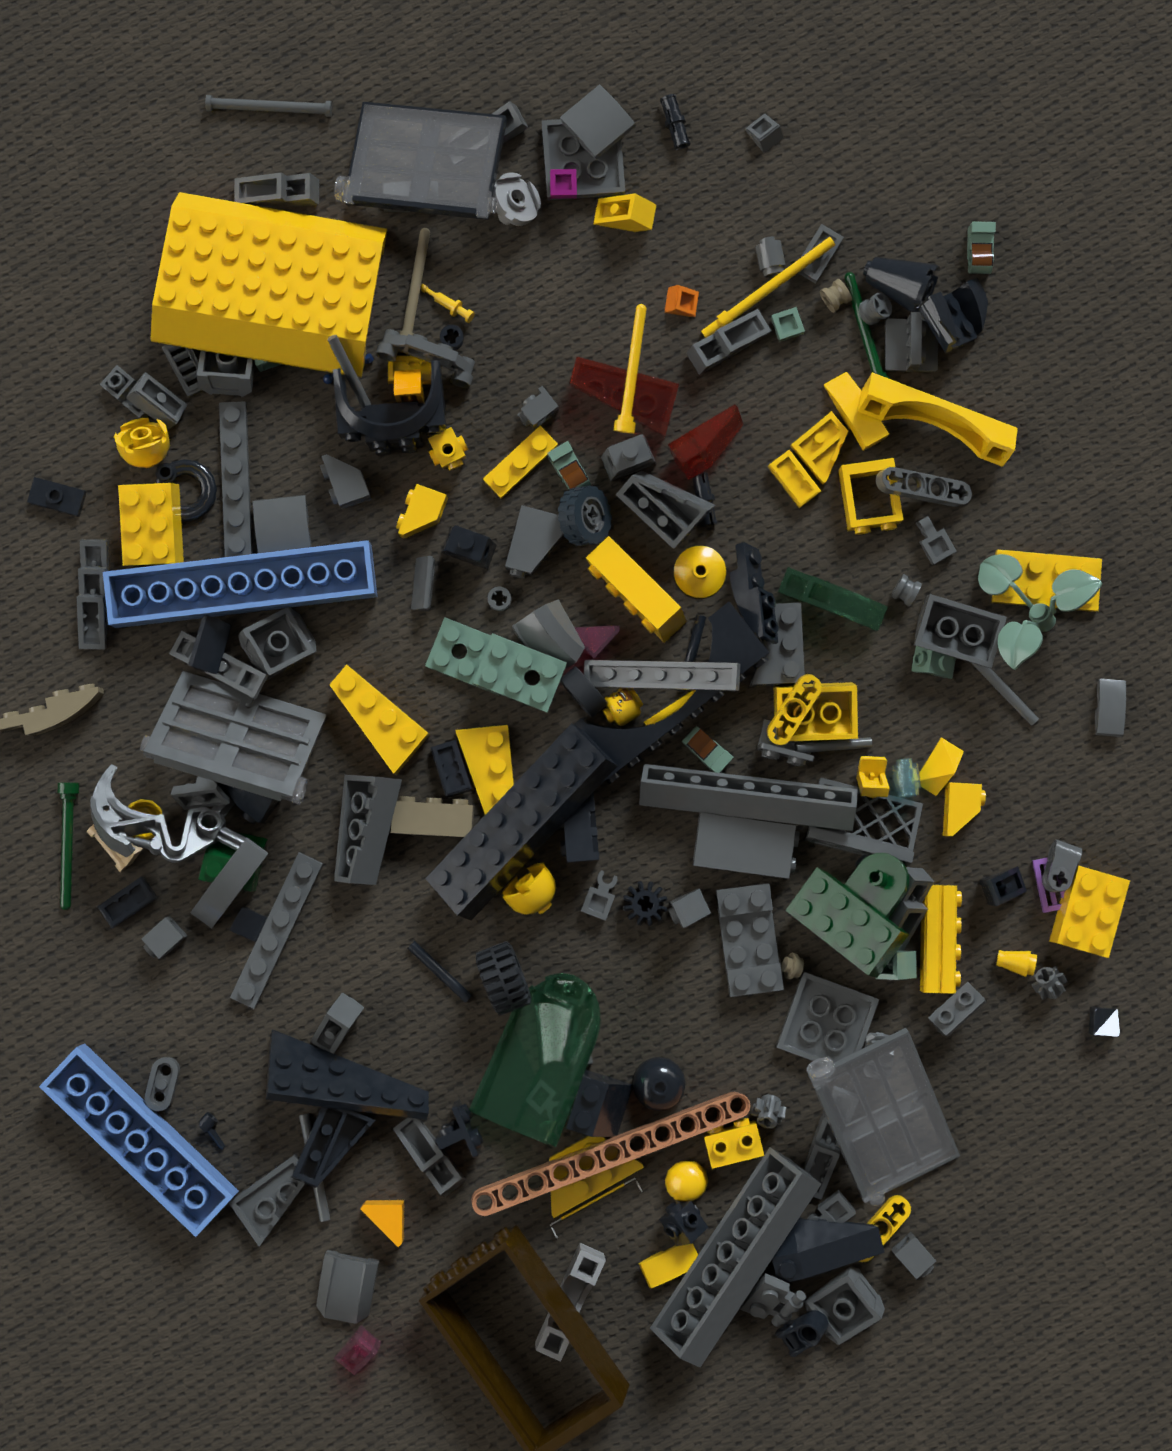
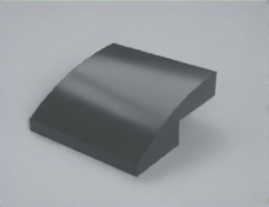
M600 84L560 117L562 124L578 138L580 145L595 159H598L636 127L626 111Z
M306 495L253 501L258 553L312 547Z

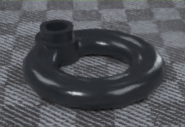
M186 459L172 463H162L156 469V483H174L179 476L189 475L196 478L201 486V495L195 503L188 506L181 505V521L187 522L199 519L209 512L215 502L217 492L215 478L209 469L197 461ZM170 469V475L163 477V470Z

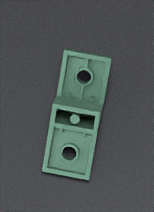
M444 617L425 667L498 696L499 694L548 713L567 662L492 633V635ZM462 644L467 648V654L464 658L456 659L453 657L452 649L455 645ZM536 671L540 675L539 683L534 686L528 685L524 679L526 673Z

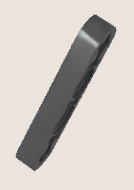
M896 467L886 468L876 476L878 489L887 494L952 507L962 506L968 503L972 497L970 486L959 480ZM886 476H889L890 480L900 481L890 485V481L886 480ZM909 478H912L916 481V492L911 491L909 489ZM932 483H936L939 486V496H935L932 493ZM957 490L959 494H962V498H959L957 494L951 493L948 495V493Z

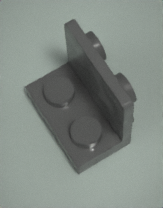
M764 719L756 749L762 752L761 757L777 760L781 756L788 758V764L800 767L805 766L806 763L813 762L814 756L811 755V752L800 753L794 751V743L813 742L814 740L789 741L784 745H776L767 736V728L771 721ZM775 727V728L773 729V732L775 733V737H774V738L777 739L776 727Z

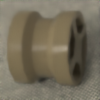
M840 279L833 281L831 287H824L820 290L822 300L833 313L839 310V306L843 303L848 304L852 301L848 288Z

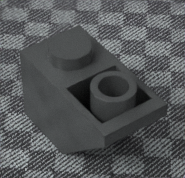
M327 454L322 456L324 464L320 465L325 480L330 479L333 488L329 489V493L334 505L338 503L341 509H345L372 499L361 470Z
M699 888L670 901L672 907L667 909L674 924L680 923L683 928L711 913Z

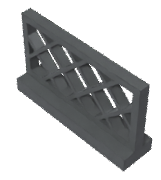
M821 777L819 779L818 785L858 789L857 794L861 795L859 787ZM892 795L876 797L870 801L866 796H861L865 804L857 808L856 813L868 807L875 818L874 821L863 826L855 813L854 820L860 829L854 833H848L841 829L836 830L816 826H808L804 839L806 842L861 856L864 854L870 856L875 853H887L898 858L907 867L913 861V849L923 803ZM879 799L886 801L891 809L880 817L872 806V803ZM893 803L900 804V805L897 806V807H894ZM903 806L915 808L913 819L907 823L903 821L897 811ZM893 813L901 826L889 833L882 819ZM875 823L879 824L885 834L879 840L872 839L866 831L868 827ZM910 824H912L911 831L907 827ZM903 829L909 838L907 847L897 845L892 835ZM862 832L864 836H860L857 834Z

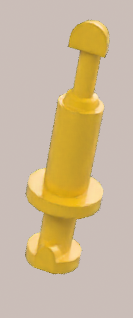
M422 283L421 291L433 296L435 302L450 310L451 316L455 317L459 314L465 318V322L470 323L475 312L462 308L463 302L461 300L455 302L441 292H433Z

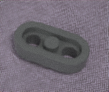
M162 1057L152 1065L145 1093V1103L151 1110L162 1111L173 1102L180 1074V1066L172 1057ZM164 1065L171 1068L169 1075H165L162 1072ZM157 1092L164 1094L165 1098L163 1101L156 1099Z

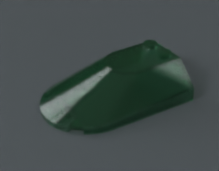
M564 973L546 976V980L537 986L531 985L529 987L531 1004L511 1012L469 1108L470 1112L551 1147H556L596 1044L601 1021L599 1003L591 987L580 978Z

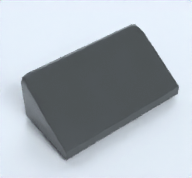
M146 372L140 377L126 397L156 422V419L161 420L167 429L172 428L178 423L187 407L185 402Z
M433 556L416 558L412 610H431L435 559Z

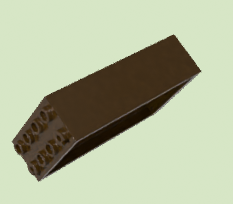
M515 1225L509 1230L507 1227H504L494 1234V1239L487 1244L483 1241L477 1245L468 1258H465L463 1255L451 1264L452 1268L446 1273L441 1270L432 1276L430 1283L423 1288L424 1294L419 1299V1302L523 1450L555 1451L621 1408L630 1384L519 1227ZM504 1250L603 1388V1390L545 1428L447 1291L452 1285Z

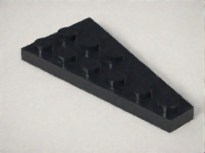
M272 1029L269 1046L266 1100L427 1119L429 1114L428 1091Z

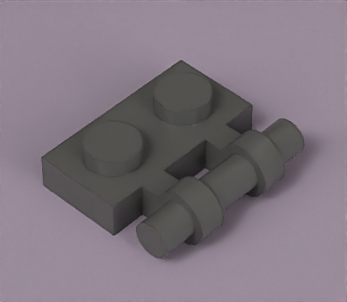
M765 1273L755 1284L741 1305L740 1310L765 1319L770 1314L774 1316L772 1324L780 1327L792 1318L793 1312H797L803 1306L806 1295L800 1290L796 1293L789 1291L790 1283Z

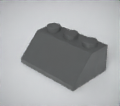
M929 594L925 596L919 614L914 646L991 669L998 649V635L1004 627L1007 617Z

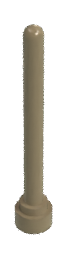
M428 228L420 230L403 329L399 331L401 335L414 334L413 327L430 238V230Z

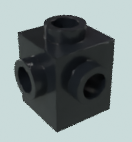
M675 1201L666 1207V1213L659 1219L666 1235L673 1240L676 1246L692 1244L708 1228L700 1215L699 1209L692 1201L681 1203Z

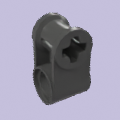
M1057 839L1053 841L1042 876V885L1047 891L1055 893L1070 888L1081 859L1082 848ZM1058 875L1057 879L1061 880V884L1056 885L1053 876Z

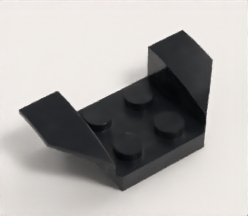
M975 278L965 282L947 295L943 296L941 292L929 296V300L918 308L945 353H948L972 342L983 331L988 299L979 279Z

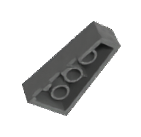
M357 775L344 776L334 881L376 885L402 779Z

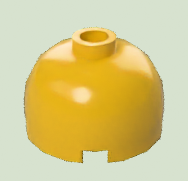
M149 418L134 419L123 424L118 435L115 433L114 438L117 450L129 465L150 468L166 457L170 442L167 427L161 420L156 419L157 423L150 422Z
M537 863L527 868L531 873L524 875L519 880L516 876L507 884L502 892L503 898L508 905L520 914H534L536 912L541 914L552 905L550 901L553 899L556 890L555 880L543 863Z

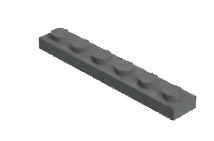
M245 401L219 403L225 557L252 554L247 403Z
M585 660L584 675L595 688L739 691L740 664Z
M301 852L298 853L230 996L231 999L253 1009L256 1008L324 863Z

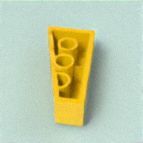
M609 536L586 557L590 565L587 568L597 580L602 578L607 583L605 586L614 597L619 595L624 601L623 605L632 615L637 614L642 619L641 623L650 633L654 632L663 643L687 622L682 608Z
M347 664L330 683V687L393 774L397 775L430 734Z

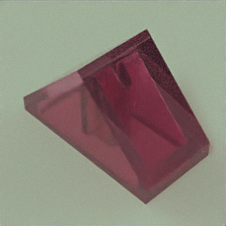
M619 626L574 627L585 646L583 651L593 660L602 653L620 632Z
M360 1325L334 1359L355 1375L376 1355L381 1341Z

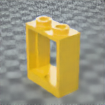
M894 458L841 465L839 468L847 530H855V535L870 533V528L881 527V531L893 530L897 528V524L903 521L900 496L890 494L893 515L857 520L850 480L851 478L877 475L886 468L895 467ZM887 476V480L890 481V485L897 482L890 480L889 476Z

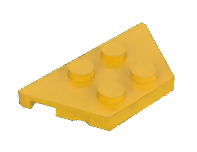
M587 1136L549 1157V1161L599 1143L607 1138ZM607 1147L604 1153L605 1158L608 1160L614 1159L618 1154L617 1147ZM588 1155L583 1156L579 1160V1167L581 1169L590 1168L593 1163L592 1157ZM633 1159L551 1191L553 1218L644 1168L642 1162ZM563 1165L557 1166L553 1172L556 1179H563L567 1175V1167Z

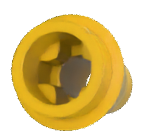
M999 950L996 966L1003 967L1024 977L1027 975L1033 976L1037 955L1031 954V951Z

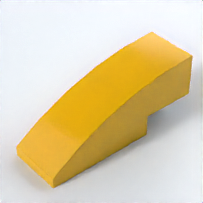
M847 372L824 384L849 430L851 429L863 451L887 438L889 433L881 420L858 412L861 390Z

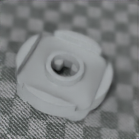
M517 173L503 174L495 182L492 205L498 214L499 220L505 225L511 223L516 226H523L530 223L537 216V210L540 209L541 205L540 196L535 186L530 181L526 183L520 179L522 176ZM512 195H513V197H514L515 199L518 198L519 203H516V202L513 200Z

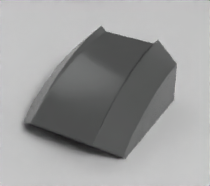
M201 350L196 375L199 388L210 395L225 394L244 397L252 392L255 361L254 359Z
M559 599L534 610L525 618L512 625L514 633L524 646L567 662L565 669L578 661L585 647Z
M286 607L243 629L239 634L241 647L254 668L268 675L266 681L316 652L314 637L301 615L291 607Z
M326 1251L316 1305L324 1318L357 1324L369 1316L380 1262L379 1259H366L340 1254L337 1251Z
M850 1266L831 1279L804 1302L807 1312L816 1310L822 1312L827 1317L829 1326L824 1334L837 1345L842 1344L882 1319L885 1310L880 1295L872 1288L862 1275L860 1269Z

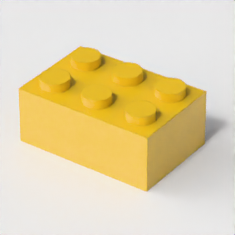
M179 484L118 485L123 566L162 565L184 562Z
M1077 866L1070 888L1065 890L1064 897L1060 900L1061 907L1057 911L1049 941L1109 958L1130 880Z

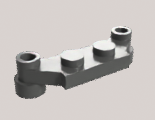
M391 329L385 331L383 340L378 344L375 353L377 357L385 361L394 362L398 352H403L428 362L439 360L442 367L453 371L450 380L453 385L465 389L470 388L473 380L471 374L475 365L473 359L461 357L449 345L443 343L437 345L429 342L422 335L408 334L406 336Z

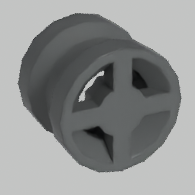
M876 293L870 299L862 301L859 305L860 317L868 325H875L881 319L889 317L892 313L891 302L883 293Z
M902 574L891 597L903 600L904 604L910 607L922 583L918 581L913 582L909 580L907 575Z

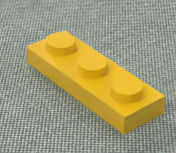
M539 426L483 478V481L502 499L548 456V452L558 447V443Z

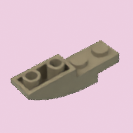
M86 684L79 686V691L69 693L68 689L52 692L53 697L45 698L47 709H45V705L29 708V713L19 715V711L4 713L3 718L0 719V731L5 732L24 728L25 735L27 736L49 732L85 713L104 695L103 688L95 687V684Z

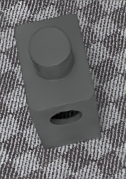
M643 434L608 447L601 456L610 482L657 464L648 440Z

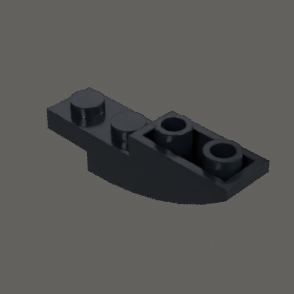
M745 542L735 545L738 569L729 572L735 601L750 629L759 638L772 644L779 643L777 633L779 627L775 615L776 601L772 593L763 589L764 579L761 571V554L759 549Z

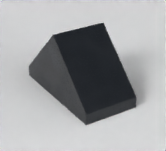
M1018 866L979 880L988 905H1001L1027 892Z

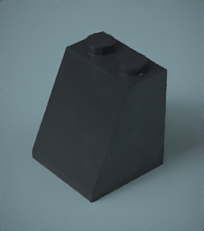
M582 1069L571 1103V1110L566 1119V1129L591 1137L617 1136L633 1084Z

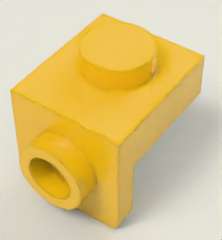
M860 757L856 779L861 796L870 798L888 797L890 788L885 775L887 765L885 757Z

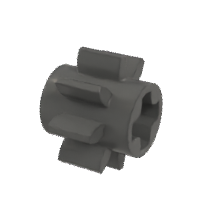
M1056 966L1053 968L1043 967L1033 975L1037 982L1031 985L1043 1000L1046 997L1055 1000L1066 991L1062 984H1065L1067 979L1063 973L1059 972Z
M767 1094L763 1095L761 1099L757 1098L756 1103L753 1104L751 1115L757 1117V1123L761 1127L774 1128L777 1124L781 1125L782 1119H785L787 1108L781 1106L780 1098Z

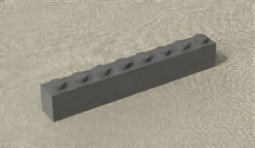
M644 764L639 805L853 831L858 789Z

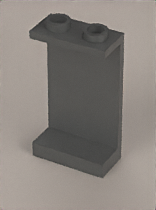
M699 813L692 865L789 879L790 873L794 874L796 858L792 857L793 847H798L800 833L795 831L796 825Z

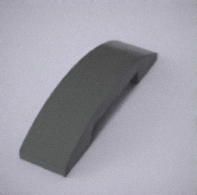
M181 631L169 654L189 664L196 638ZM226 653L223 654L218 673L216 675L207 673L254 699L257 698L268 675Z
M246 837L190 913L212 929L268 855V852Z

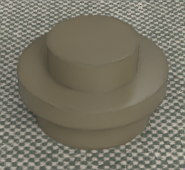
M790 953L788 957L786 956L781 965L784 977L787 979L799 978L803 971L804 960L796 953Z

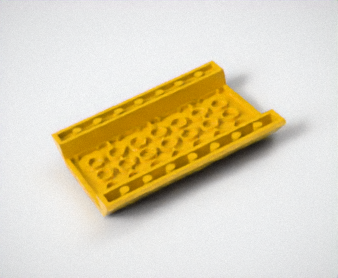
M179 192L171 206L152 303L151 342L333 373V369L340 368L341 374L345 375L327 340L330 336L337 335L357 376L362 378L368 329L381 255L384 253L387 229Z

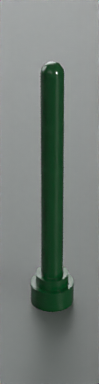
M848 272L845 274L844 279L852 297L851 303L871 371L890 379L882 371L870 326L860 317L859 305L862 299L855 275L852 272Z
M60 782L57 787V793H60V799H63L60 907L63 910H68L71 907L74 799L79 794L80 783Z

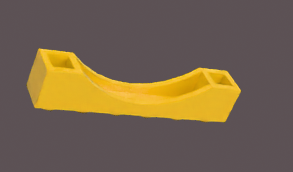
M873 372L861 390L858 412L881 421L912 419L932 424L960 439L979 458L1002 467L1015 451L1017 428Z

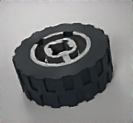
M595 486L576 487L566 491L563 494V498L560 499V506L558 507V521L560 522V529L563 531L564 537L571 544H576V546L603 542L604 538L608 536L612 520L611 508L607 497Z

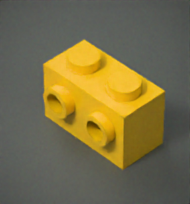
M742 1118L733 1121L734 1126L724 1128L722 1125L703 1133L712 1169L764 1156L755 1121H749V1118Z

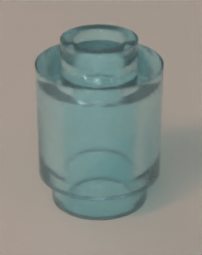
M912 758L896 760L897 765L891 767L894 791L898 793V798L918 796L919 789H921L918 763H913Z

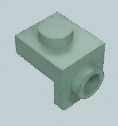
M916 646L912 672L927 673L952 679L956 658Z

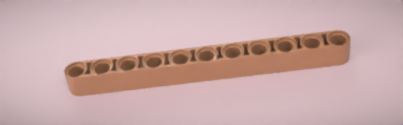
M729 1092L481 1187L472 1194V1207L481 1216H488L740 1119L750 1111V1101L741 1093ZM739 1097L742 1101V1107L739 1111L733 1112L730 1108V1103L734 1098ZM710 1107H715L718 1113L713 1121H707L705 1118V1113ZM685 1117H691L693 1121L692 1127L687 1131H683L680 1128L681 1120ZM664 1126L668 1130V1135L664 1140L659 1141L655 1138V1131L657 1128ZM635 1136H640L643 1139V1144L638 1150L630 1148V1141ZM616 1146L618 1149L617 1156L611 1160L606 1159L604 1156L606 1148ZM583 1156H591L593 1159L592 1166L588 1169H581L579 1167V1160ZM560 1165L566 1166L568 1170L567 1175L563 1179H556L553 1175L554 1169ZM533 1175L542 1177V1184L537 1189H532L528 1186V1180ZM507 1185H513L517 1188V1193L513 1198L508 1199L502 1195V1191ZM481 1195H488L492 1201L489 1207L480 1208L476 1204L477 1199Z

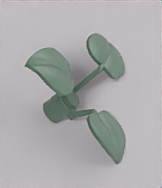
M1005 554L986 558L980 565L978 575L979 585L983 591L990 595H1000L1011 586L1030 608L1029 618L1031 621L1024 620L1022 625L1018 622H1009L1001 629L998 635V648L1005 662L1013 670H1016L1024 661L1032 657L1042 644L1043 635L1041 631L1051 630L1056 623V618L1053 615L1056 613L1055 602L1061 611L1077 610L1091 600L1102 586L1100 579L1081 570H1067L1058 575L1052 584V590L1055 595L1050 599V607L1043 603L1033 605L1014 583L1023 573L1019 561Z

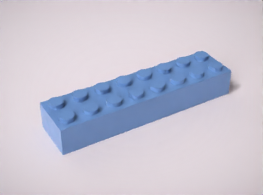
M86 1044L77 1046L39 1086L195 1237L239 1192L156 1111L151 1110L145 1101Z

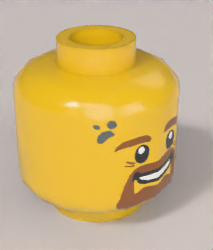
M619 688L604 698L607 705L602 711L610 723L615 721L619 726H624L641 715L640 707L643 706V703L633 688L630 690L628 688Z

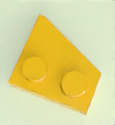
M831 411L790 446L822 485L826 483L848 430Z

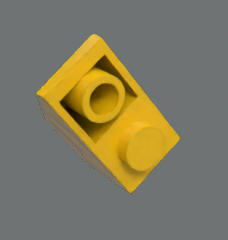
M416 484L414 490L410 489L405 501L408 508L405 515L401 513L396 525V529H399V536L407 538L438 524L448 500L447 495Z

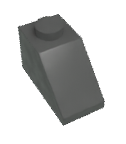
M342 992L326 1013L310 1042L334 1054L364 1007L355 999Z

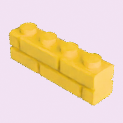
M932 885L922 902L928 910L921 920L920 991L923 993L954 994L956 993V987H960L961 984L960 971H956V960L961 959V946L956 944L957 934L961 933L962 926L961 918H957V907H961L962 894L961 891H957V886Z

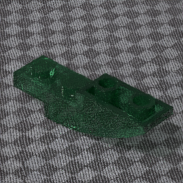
M789 567L778 590L781 594L875 631H879L888 606Z

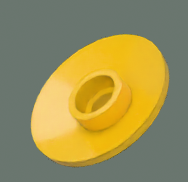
M706 546L690 547L682 552L676 560L674 566L675 581L678 587L689 596L695 598L709 597L715 594L725 581V562L720 554L712 548ZM698 566L705 568L706 572L704 575L696 573Z

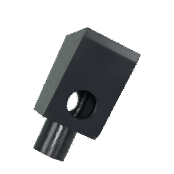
M453 525L449 529L441 553L488 570L497 545L485 535Z

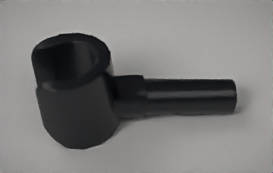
M206 1112L200 1119L199 1126L202 1131L212 1137L221 1150L225 1147V1144L213 1128L218 1120L210 1112Z

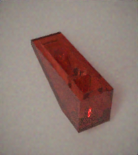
M734 404L668 444L675 463L688 480L710 468L743 426L738 407Z

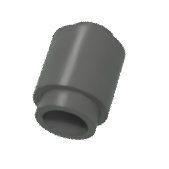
M774 236L760 239V244L755 246L760 272H763L764 278L777 276L786 266L781 240H775Z

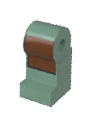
M972 222L968 227L967 259L969 274H991L994 262L993 245L996 222Z
M568 441L547 453L548 459L568 490L576 487L591 486L589 478Z
M697 726L682 740V743L712 772L720 773L733 758L728 751L724 750Z

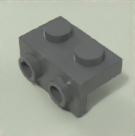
M967 982L928 1018L942 1036L948 1037L984 1005L986 1000Z

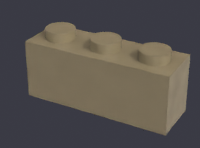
M400 796L399 801L396 802L391 822V833L465 837L473 829L474 806L468 805L469 800L453 799L452 804H442V798H426V803L415 802L416 797Z

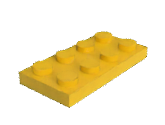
M996 550L995 555L1005 554L1019 561L1023 573L1014 583L1033 605L1043 603L1050 607V599L1055 595L1052 590V584L1058 575L1067 570H1081L1101 580L1102 559L1008 550ZM1011 586L1003 594L992 595V603L1027 606ZM1100 589L1091 600L1077 610L1097 612L1099 609Z

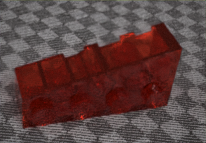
M576 357L570 385L621 413L627 370ZM637 373L632 409L633 421L665 438L679 384Z

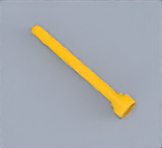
M644 304L637 305L635 311L621 415H618V420L614 422L613 431L629 434H634L636 423L633 422L632 409L646 317V306Z

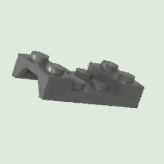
M764 883L715 890L729 996L734 997L784 990L773 921L770 884Z

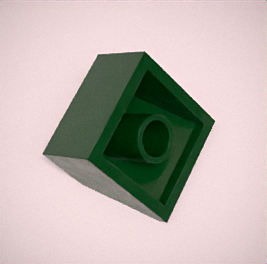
M236 832L249 838L263 850L266 849L268 839ZM219 841L208 846L204 854L198 880L212 883L236 850ZM262 863L242 890L256 891Z

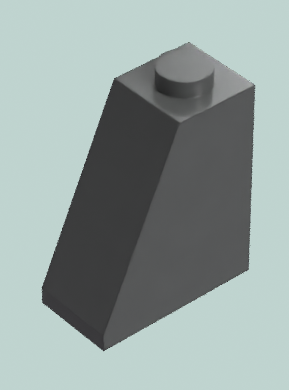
M521 505L505 565L506 570L510 571L509 575L525 579V575L532 576L564 537V533L560 529V522L558 521L559 515Z

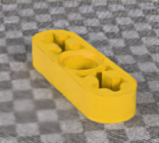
M806 674L797 680L768 725L767 736L774 744L784 745L790 741L821 693V682L815 676ZM813 680L815 691H808L804 696L805 699L809 700L807 704L800 698L794 697L796 692L800 696L803 694L805 688L802 684L804 682L809 683ZM792 702H797L802 707V711L797 717H790L787 714V706ZM781 715H783L788 721L794 722V724L790 727L787 723L784 727L786 736H779L776 739L774 738L775 733L773 729L775 727L780 728L783 725L784 721L780 719Z
M894 1195L868 1221L867 1224L873 1225L878 1221H883L887 1224L886 1233L881 1235L883 1245L909 1217L911 1206L904 1197ZM903 1202L902 1208L904 1212L902 1214L897 1212L893 1215L892 1219L896 1222L892 1225L882 1215L886 1212L890 1216L894 1211L893 1203L899 1205ZM873 1257L860 1260V1262H867Z

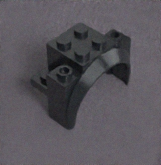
M439 360L431 361V389L425 403L419 404L418 401L365 405V408L361 409V411H355L354 407L349 405L345 375H341L340 368L333 369L338 435L341 439H345L346 442L361 441V437H365L370 451L375 452L378 456L390 455L391 450L402 449V453H415L417 448H423L422 432H425V435L441 434V430L447 429L442 368Z

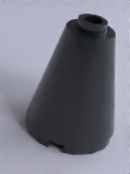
M875 257L873 261L869 260L866 263L863 275L866 276L868 284L908 311L920 312L918 308L922 305L923 301H928V297L934 292L938 281V276H935L934 272L940 271V267L930 263Z

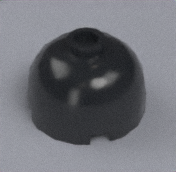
M664 1057L649 1058L641 1063L634 1072L632 1082L634 1094L638 1101L646 1108L655 1111L668 1110L678 1104L684 1095L686 1087L684 1073L678 1064Z

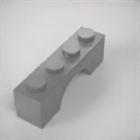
M579 1243L560 1285L578 1312H580L588 1293L595 1286L606 1261L604 1253L582 1243ZM548 1312L535 1341L536 1351L561 1362L569 1340Z

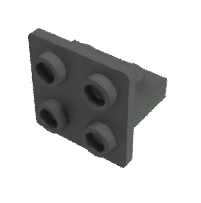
M911 312L907 319L888 318L885 321V371L936 372L938 370V340L926 320L922 319L921 312Z

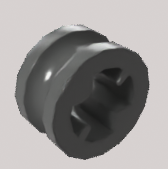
M501 586L495 587L488 593V603L492 609L504 611L510 606L511 594L506 588ZM496 592H502L503 597L507 598L506 603L502 602V606H497L496 601L492 600L493 595L497 596Z

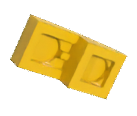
M693 1243L682 1246L675 1245L666 1251H660L638 1264L649 1288H654L686 1273L698 1254Z

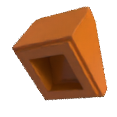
M680 285L669 287L664 313L695 317L699 292Z

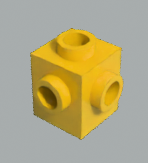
M452 427L442 431L441 434L428 438L433 448L428 452L435 466L440 464L443 469L448 467L449 471L464 464L462 460L466 458L464 452L468 448L462 435L456 437ZM452 447V453L445 454V448Z

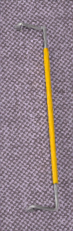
M633 1178L630 1181L619 1185L618 1187L610 1190L609 1192L568 1213L567 1215L561 1217L559 1220L551 1223L550 1226H552L560 1220L567 1218L568 1216L576 1213L577 1211L587 1207L588 1205L596 1202L597 1200L607 1196L608 1194L618 1190L619 1188L625 1186L627 1183L636 1180V1178ZM636 1181L640 1191L643 1192L638 1181ZM552 1227V1231H553L555 1237L558 1239V1236L556 1235V1233H555V1231H554V1229H553V1227Z

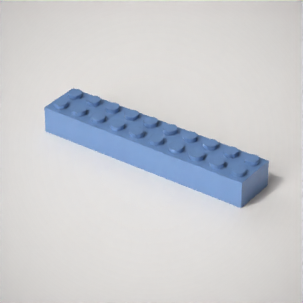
M369 541L103 572L108 625L114 628L202 618L203 615L214 617L378 597L372 545Z

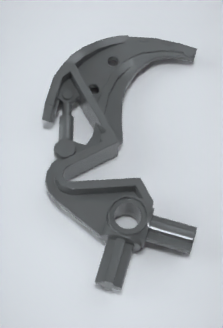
M113 764L101 776L90 799L91 817L100 839L111 850L125 857L130 856L135 851V847L131 844L133 843L134 846L149 849L153 855L161 853L162 857L167 861L178 863L190 858L211 844H216L218 841L237 850L246 839V837L226 827L225 817L235 804L229 793L226 794L231 799L229 804L213 806L212 809L200 807L188 810L181 845L177 847L171 844L163 814L152 815L132 810L115 797L111 789V781L118 767ZM145 833H152L155 836L152 841L138 837H129Z

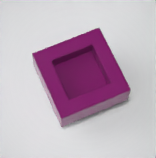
M550 169L551 199L577 198L576 169Z

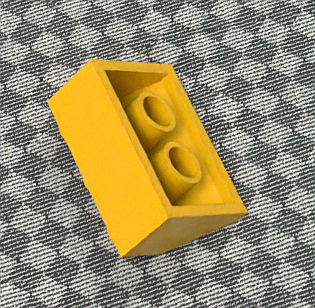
M853 682L822 683L821 693L790 741L858 739L857 685ZM802 684L805 688L803 694L800 696L796 692L794 697L800 698L807 704L809 700L805 699L804 696L808 691H815L813 684ZM773 685L774 716L794 685ZM792 702L787 706V714L790 717L800 715L802 707L799 703ZM783 715L780 717L784 721L783 725L780 728H776L777 738L779 736H786L784 727L787 723L790 727L794 724V722L788 721Z

